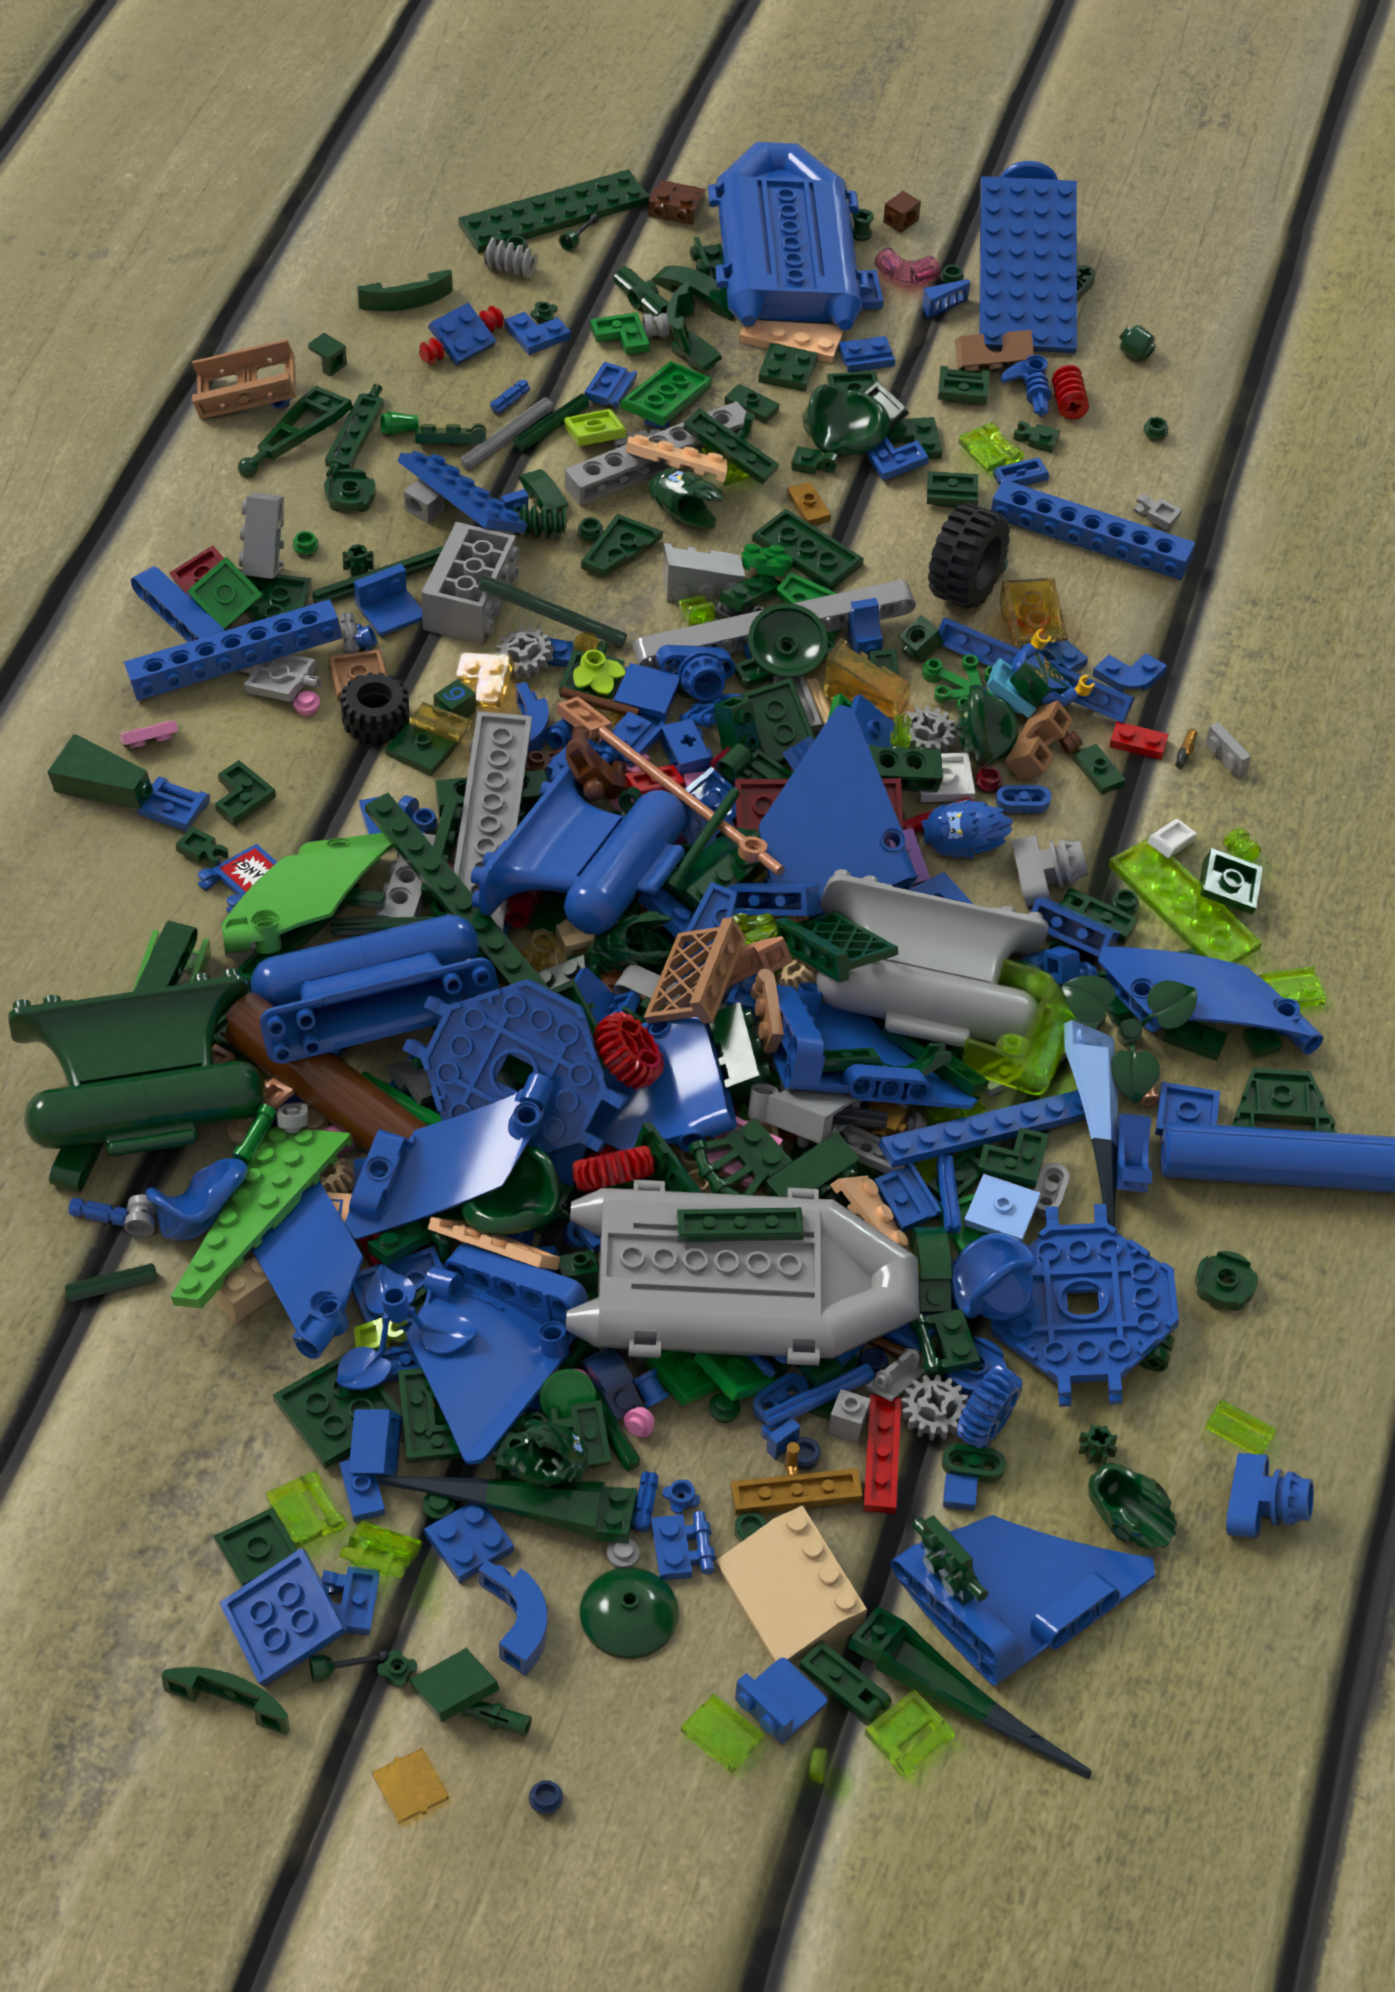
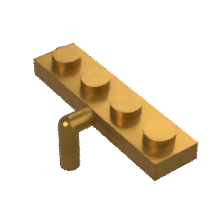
M790 1442L787 1445L785 1459L787 1475L731 1481L730 1488L735 1516L752 1511L765 1513L793 1510L802 1505L804 1508L862 1502L863 1494L858 1469L850 1468L800 1474L798 1468L800 1447L796 1442Z

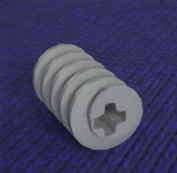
M492 237L485 251L484 264L488 265L491 269L497 268L501 272L505 270L506 273H515L516 276L520 277L523 275L524 278L530 279L536 269L538 255L535 253L533 256L532 248L530 247L523 253L522 245H518L515 251L514 243L512 242L505 248L504 240H501L497 246L496 238Z

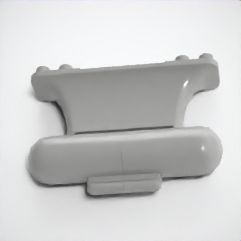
M843 869L835 871L834 876L829 878L820 898L821 910L825 914L835 911L898 947V955L849 970V980L841 983L818 971L816 978L817 989L819 992H822V1000L827 1005L838 1010L885 1019V1028L891 1033L957 1047H966L970 1042V1038L1006 1046H1023L1039 1032L1042 1013L1035 997L1024 990L998 985L1002 968L1011 955L1024 957L1039 952L1048 934V923L1043 919L1041 913L1030 912L1026 915L1017 913L1011 906H1003L1000 909L988 908L880 883L876 877L870 875L863 878L853 877L849 871Z

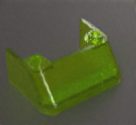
M1004 958L998 985L1024 990L1035 997L1039 1003V1008L1025 1037L1012 1033L1005 1034L998 1039L996 1046L967 1037L962 1062L990 1081L1028 1094L1040 1095L1048 1090L1064 1054V1023L1070 1020L1077 1022V1019L1068 1008L1063 990L1050 974Z

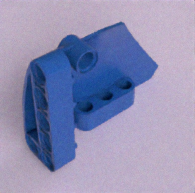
M802 982L798 985L797 992L793 986L776 985L784 1035L776 1053L772 1052L779 1076L786 1089L851 1094L855 1099L864 1101L971 1109L977 1104L978 1099L966 1094L933 1072L925 1076L923 1072L917 1069L854 1064L845 1071L822 1072L825 1061L823 1050L873 1047L881 1060L892 1066H906L916 1060L893 1041L882 1035V1030L869 1016L834 1009L823 1003V994L818 991L817 984Z
M995 1515L949 1531L972 1557L974 1574L981 1585L988 1590L989 1595L982 1602H978L974 1597L972 1601L963 1605L955 1595L950 1596L947 1593L942 1580L936 1574H931L924 1565L923 1557L925 1556L923 1542L914 1544L891 1560L890 1563L898 1580L929 1620L951 1645L994 1686L1003 1682L1048 1647L1053 1650L1062 1647L1155 1578L1153 1557L1128 1554L1062 1539L1009 1522Z

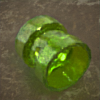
M1243 827L1232 830L1223 840L1225 849L1233 853L1234 857L1252 863L1261 853V847L1256 841L1250 839V834Z

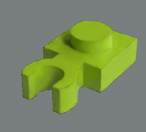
M382 1318L354 1327L355 1348L369 1347L374 1351L379 1350L383 1326ZM406 1320L401 1323L389 1322L385 1349L389 1348L390 1341L403 1342L407 1340V1333L403 1329L397 1331L399 1327L407 1325Z

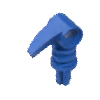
M1031 355L1026 360L1009 367L1001 375V382L1005 383L1022 378L1023 383L1027 387V401L1033 405L1034 413L1038 414V417H1043L1044 414L1049 412L1047 402L1051 399V390L1048 385V378L1046 377L1048 361L1043 356Z

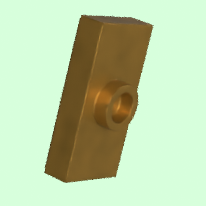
M811 482L787 487V495L803 520L813 526L831 521V513Z

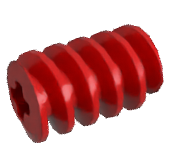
M1065 365L1057 369L1052 376V385L1058 412L1066 419H1079L1089 410L1082 372L1075 365Z

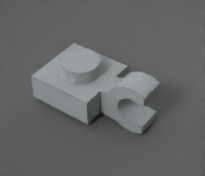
M1141 494L1136 499V502L1139 504L1133 510L1138 515L1144 516L1147 514L1146 520L1167 531L1179 519L1182 509L1162 498L1156 502L1145 494Z

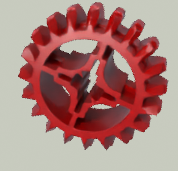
M622 1011L619 1013L614 1012L612 1015L605 1017L594 1028L593 1039L596 1041L595 1046L599 1051L598 1056L604 1061L603 1065L608 1067L610 1074H614L619 1082L623 1081L625 1086H631L635 1090L643 1089L654 1083L663 1073L665 1064L662 1060L663 1054L659 1051L660 1046L654 1041V1036L650 1035L647 1027L644 1028L641 1025L640 1020H635L632 1015H626Z
M639 1146L577 1160L572 1164V1175L577 1189L586 1191L651 1176L655 1172L653 1166L655 1163L650 1148Z

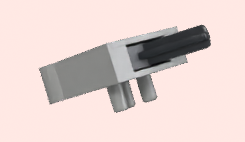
M781 1078L778 1089L769 1084H754L751 1087L747 1112L748 1117L752 1120L756 1118L759 1122H765L798 1136L797 1145L803 1148L809 1146L810 1140L820 1144L834 1133L842 1131L849 1125L885 1129L888 1121L887 1112L860 1108L862 1100L855 1099L851 1094L786 1089Z

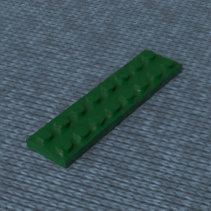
M628 169L459 217L458 223L477 253L486 251L492 237L496 238L497 246L501 240H504L506 243L509 237L515 235L521 236L526 240L585 223L592 214H597L599 218L647 205L649 204V195Z

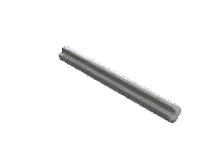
M548 398L541 399L484 442L462 456V467H465L467 470L472 469L553 410L552 401H549Z

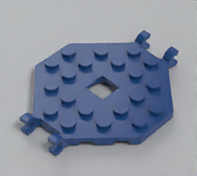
M526 979L451 1005L436 996H428L423 1007L441 1015L442 1018L427 1047L415 1039H407L402 1050L422 1060L424 1070L427 1071L432 1087L430 1089L436 1108L440 1112L442 1121L518 1093L513 1088L496 1080L508 1055L511 1054L532 1065V1073L544 1075L554 1082L553 1090L540 1121L539 1131L530 1138L527 1145L538 1147L545 1153L577 1143H582L596 1152L603 1151L608 1140L588 1132V1129L603 1100L621 1109L625 1107L629 1097L608 1087L583 1006L531 979ZM524 1116L519 1119L523 1123H531L532 1121H534L531 1117Z
M1094 1204L1095 1223L1059 1225L1058 1206L1045 1207L1046 1227L1038 1233L1039 1237L1029 1246L1026 1244L1037 1259V1265L1031 1270L1033 1277L1031 1302L1028 1308L1016 1318L1004 1321L991 1319L992 1336L1058 1383L1059 1407L1072 1406L1071 1383L1108 1381L1110 1405L1122 1404L1121 1380L1179 1326L1174 1268L1165 1262L1161 1264L1151 1257L1150 1252L1132 1239L1128 1241L1118 1234L1117 1229L1107 1222L1106 1204ZM1098 1292L1099 1310L1097 1312L1075 1315L1068 1311L1067 1294Z

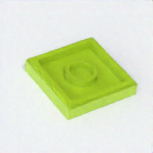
M611 409L563 419L565 429L578 447L626 437L625 427Z

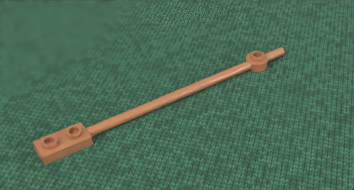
M579 696L557 703L556 713L574 727H586L585 731L589 730L590 733L589 739L601 737L709 822L715 812L611 732L612 722ZM722 821L718 830L739 845L738 855L745 862H760L777 876L783 874L785 867L766 853L767 843L763 839L753 836L745 837L728 822Z

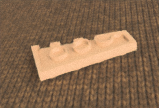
M757 320L752 326L743 325L739 334V342L767 349L770 343L817 352V360L833 363L838 351L839 342H842L845 335V330L839 329L836 325Z

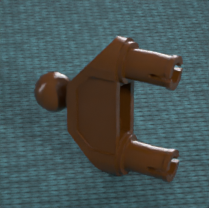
M584 726L575 727L572 730V739L568 742L565 753L567 763L576 780L584 786L583 792L585 797L590 801L619 798L620 793L624 789H628V783L625 779L626 766L622 767L623 763L619 761L612 762L609 765L588 743L589 730L585 731L586 727Z

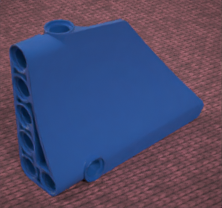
M838 705L759 824L760 838L767 843L766 853L785 867V871L780 876H777L767 868V878H764V883L820 884L821 898L829 878L834 876L835 871L843 869L849 871L853 877L863 878L870 875L876 877L880 883L908 890L917 880V875L905 847V835L854 710L847 706ZM884 840H892L896 844V848L888 847ZM820 908V913L809 915L808 917L811 919L825 913Z
M698 1017L642 1023L641 1025L644 1028L647 1027L650 1035L654 1036V1041L660 1046L659 1051L663 1054L662 1060L665 1064L663 1073L650 1086L635 1090L631 1086H625L623 1081L619 1082L614 1074H610L608 1067L605 1068L603 1071L608 1087L626 1095L629 1099L625 1107L621 1109L603 1100L590 1125V1128L595 1130L594 1134L608 1140L606 1145L618 1151L633 1148L643 1123L651 1121L666 1143L679 1145L680 1149L687 1153H690L689 1145L700 1140L706 1142L705 1136L709 1135L710 1138H715L737 1129L732 1095L726 1089L724 1080L728 1079L725 1068H721L718 1058L721 1056L718 1046L714 1044L710 1024H702Z
M463 1243L447 1259L443 1268L433 1266L428 1271L424 1282V1288L427 1292L426 1299L417 1316L422 1323L427 1325L428 1319L433 1313L452 1312L473 1323L478 1332L476 1337L454 1353L438 1355L429 1352L423 1346L422 1335L425 1331L420 1330L417 1324L413 1322L407 1332V1341L433 1391L463 1460L466 1464L472 1465L482 1463L488 1458L541 1391L546 1379L555 1373L564 1360L568 1358L570 1354L569 1345L576 1335L566 1330V1312L588 1302L584 1287L576 1280Z

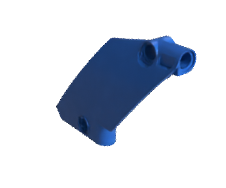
M1102 947L1098 963L1106 971V980L1115 989L1116 996L1140 1022L1153 1012L1147 1005V996L1150 989L1158 982L1172 980L1192 986L1197 990V1004L1188 1020L1228 1023L1275 1030L1279 1035L1287 1036L1305 1055L1313 1053L1323 1042L1322 1034L1300 1013L1298 1002L1294 999L1283 998L1246 966L1180 952L1131 947ZM1157 1017L1145 1025L1152 1033L1162 1028L1157 1021Z
M529 1074L524 1089H521L518 1093L462 1115L416 1129L409 1139L379 1129L352 1193L349 1213L344 1223L353 1239H362L423 1219L502 1187L530 1138L539 1131L540 1121L553 1090L554 1082L541 1074ZM528 1116L531 1117L534 1121H532L531 1123H523L519 1119L521 1117ZM383 1170L387 1174L383 1177H375L372 1175V1172Z
M320 1181L303 1191L301 1201L275 1229L269 1228L261 1237L262 1243L258 1248H251L296 1330L292 1338L298 1351L310 1359H318L333 1337L340 1336L347 1331L349 1321L345 1308L363 1262L360 1250Z

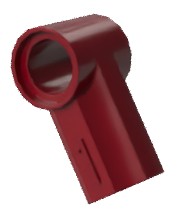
M543 890L527 891L511 896L505 912L506 923L513 925L514 928H524L531 920L535 904H541Z

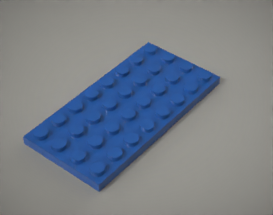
M981 176L979 334H984V342L988 349L1002 350V336L1005 333L1031 330L1034 351L1076 353L1077 181Z

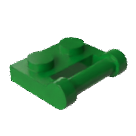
M267 1104L259 1106L256 1112L258 1115L256 1120H253L243 1143L237 1146L233 1152V1158L243 1160L247 1166L273 1125L276 1116V1110Z

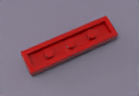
M870 1395L863 1511L889 1514H895L902 1397H896L894 1400L889 1401L879 1395Z

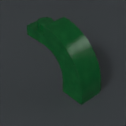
M912 1227L911 1251L913 1255L918 1257L920 1313L951 1311L950 1280L952 1279L947 1231L945 1227Z

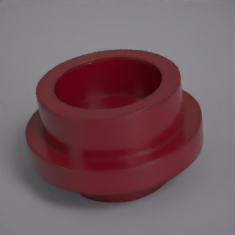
M994 767L982 768L975 778L976 786L985 792L999 790L1003 782L999 770Z

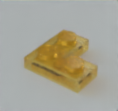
M462 653L455 676L460 681L478 682L475 691L476 706L501 707L514 660L511 655Z

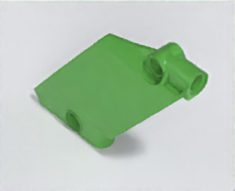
M383 833L333 838L303 844L298 854L285 856L259 878L227 915L221 924L225 954L251 951L252 942H255V948L258 953H275L282 948L281 934L300 926L332 917L339 904L370 867L377 865L381 857L393 845Z

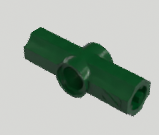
M626 266L618 269V272L614 275V283L627 294L633 308H642L652 316L667 313L668 302L659 295L658 288L652 280L644 281L632 269Z

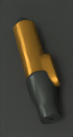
M1194 728L1187 731L1182 746L1178 751L1175 763L1177 768H1183L1195 750L1194 742L1198 733Z

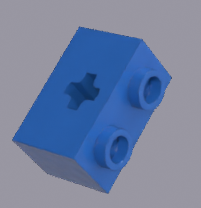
M692 719L661 726V746L670 765L674 764L682 777L683 774L705 772L710 768L709 762L713 759L710 747L706 748L702 730L696 728Z

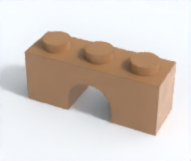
M1031 330L1005 333L1002 336V350L998 353L992 352L986 347L984 334L959 336L955 340L958 370L965 369L966 371L978 372L982 367H989L990 371L1004 369V365H1014L1026 360L1029 356L1034 355Z
M1059 701L1036 708L1035 712L1027 720L1005 761L1020 781L1045 774L1054 757L1047 746L1058 739L1064 738L1066 731H1068L1073 721Z

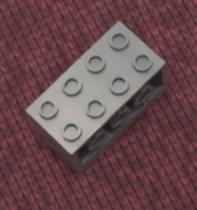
M460 522L455 523L421 592L423 630L479 644L484 643L487 634L491 635L493 632L495 617L501 615L503 599L479 590L478 585L483 575L490 576L511 585L512 581L516 582L519 575V566H516L519 547H516L515 535Z

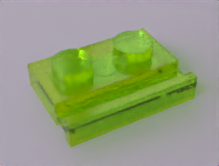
M1314 966L1261 972L1259 974V977L1283 998L1294 999L1298 1002L1300 1008L1325 1004L1326 995L1319 977L1315 974Z
M714 1693L681 1726V1732L731 1773L751 1754L754 1747L764 1739L763 1732Z

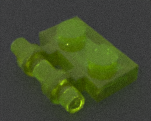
M361 1521L351 1533L348 1546L344 1545L342 1547L340 1558L349 1560L351 1565L359 1568L366 1566L378 1570V1574L385 1577L393 1575L402 1578L405 1566L409 1567L420 1552L422 1541Z

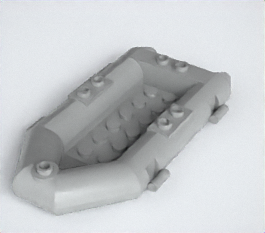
M634 1180L633 1189L602 1188L571 1202L570 1220L600 1237L599 1281L597 1298L566 1312V1330L595 1347L629 1349V1357L660 1358L661 1350L752 1356H787V1364L819 1366L820 1358L833 1359L913 1322L920 1316L918 1257L835 1200L819 1199V1189L787 1188V1197L665 1191V1181ZM802 1207L803 1240L678 1242L677 1209Z

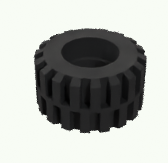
M373 672L367 673L366 676L361 674L356 676V680L351 679L347 682L348 686H344L342 689V724L345 731L351 733V737L354 739L360 738V742L366 743L370 741L372 744H378V742L382 741L387 743L389 739H394L409 722L408 690L406 687H403L402 681L395 680V677L392 675L385 676V673L380 672L378 674H373Z

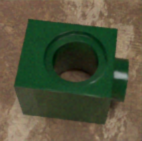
M922 614L899 635L903 644L901 647L902 651L910 659L915 657L921 663L944 643L939 629ZM923 639L921 642L916 643L917 640Z

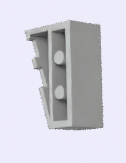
M252 492L247 496V499L243 500L242 514L246 515L245 525H242L240 540L244 541V548L239 554V567H242L244 575L273 579L284 569V561H279L280 549L284 548V540L281 539V527L284 526V496Z
M664 543L662 581L667 602L720 598L722 591L745 580L740 555L712 550L709 553L695 551L694 547L687 546L686 550L672 548V544Z

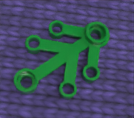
M967 654L962 660V668L966 671L969 681L944 669L939 659L931 658L923 665L922 677L926 681L935 683L944 680L960 688L950 690L949 687L940 685L935 688L934 699L938 703L958 700L957 712L959 707L968 701L969 686H982L977 671L978 658L975 655ZM988 666L985 669L984 679L986 682H988L993 666Z

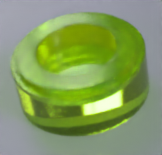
M815 1747L812 1750L810 1761V1780L812 1782H825L828 1751L826 1748Z

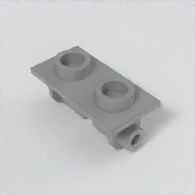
M906 1349L897 1361H894L886 1369L878 1371L876 1377L865 1388L889 1401L894 1400L904 1392L906 1387L908 1388L912 1385L914 1379L918 1380L926 1374L925 1370L919 1367V1351L917 1349Z

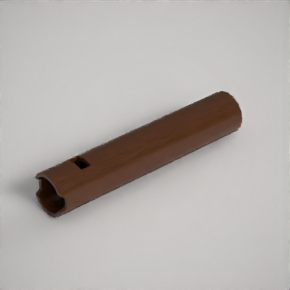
M254 992L245 994L226 1013L225 1017L228 1021L226 1032L220 1033L225 1041L271 1077L293 1089L294 1095L340 1131L350 1133L352 1140L368 1153L379 1129L409 1139L414 1130L428 1126L333 1052L287 1063H276L269 1059L261 1032L260 1017L267 1009L274 1006L259 994Z

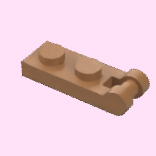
M761 969L756 976V982L752 985L750 995L756 1000L755 1015L759 1016L760 1020L758 1036L759 1039L763 1040L764 1052L776 1053L784 1033L775 975L769 969Z

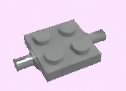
M293 654L240 669L241 673L251 674L244 683L246 693L292 702L303 687L310 686L318 689L322 685L321 677L312 676L318 668L316 659Z

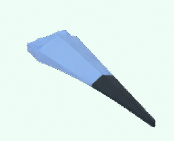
M1070 1020L1064 1023L1065 1052L1077 1084L1091 1136L1102 1203L1106 1204L1107 1222L1115 1227L1118 1087L1113 1080L1111 1071V1060L1114 1056V1037Z

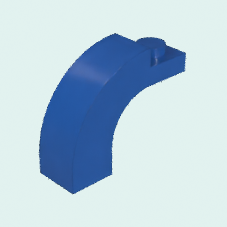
M527 682L516 684V704L522 715L532 716L528 752L541 751L546 743V732L549 727L546 698L538 700L535 691H530Z
M1119 1113L1116 1163L1117 1190L1147 1192L1148 1183L1152 1184L1153 1171L1150 1170L1148 1163L1151 1118L1149 1116Z
M486 1560L479 1568V1585L508 1604L517 1617L513 1627L499 1642V1659L526 1676L539 1660L546 1643L547 1607L545 1598L535 1580L522 1568L512 1577L510 1572L503 1566H495Z

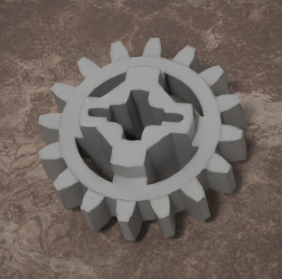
M532 626L527 631L519 627L517 633L510 630V637H501L502 644L496 645L497 653H495L500 670H505L507 676L515 673L516 679H519L522 674L530 678L532 672L539 675V668H548L547 661L553 660L552 652H554L549 635H544L542 629L534 632Z
M926 706L925 711H921L919 707H915V713L907 711L906 717L900 718V725L898 726L900 744H906L908 749L930 748L947 753L949 746H954L956 733L954 732L955 720H948L949 713L939 714L940 708L930 711V707Z
M924 1375L922 1383L914 1379L911 1388H905L904 1396L901 1399V1409H903L901 1418L902 1420H908L907 1428L909 1430L918 1428V1437L928 1433L929 1439L933 1441L935 1434H940L943 1440H946L948 1432L957 1435V1425L963 1413L962 1410L967 1404L968 1395H961V1385L953 1388L951 1386V1378L942 1382L940 1375H936L935 1380L930 1381L929 1377Z

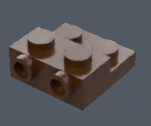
M660 180L658 187H654L649 199L648 216L694 225L705 199L706 189Z

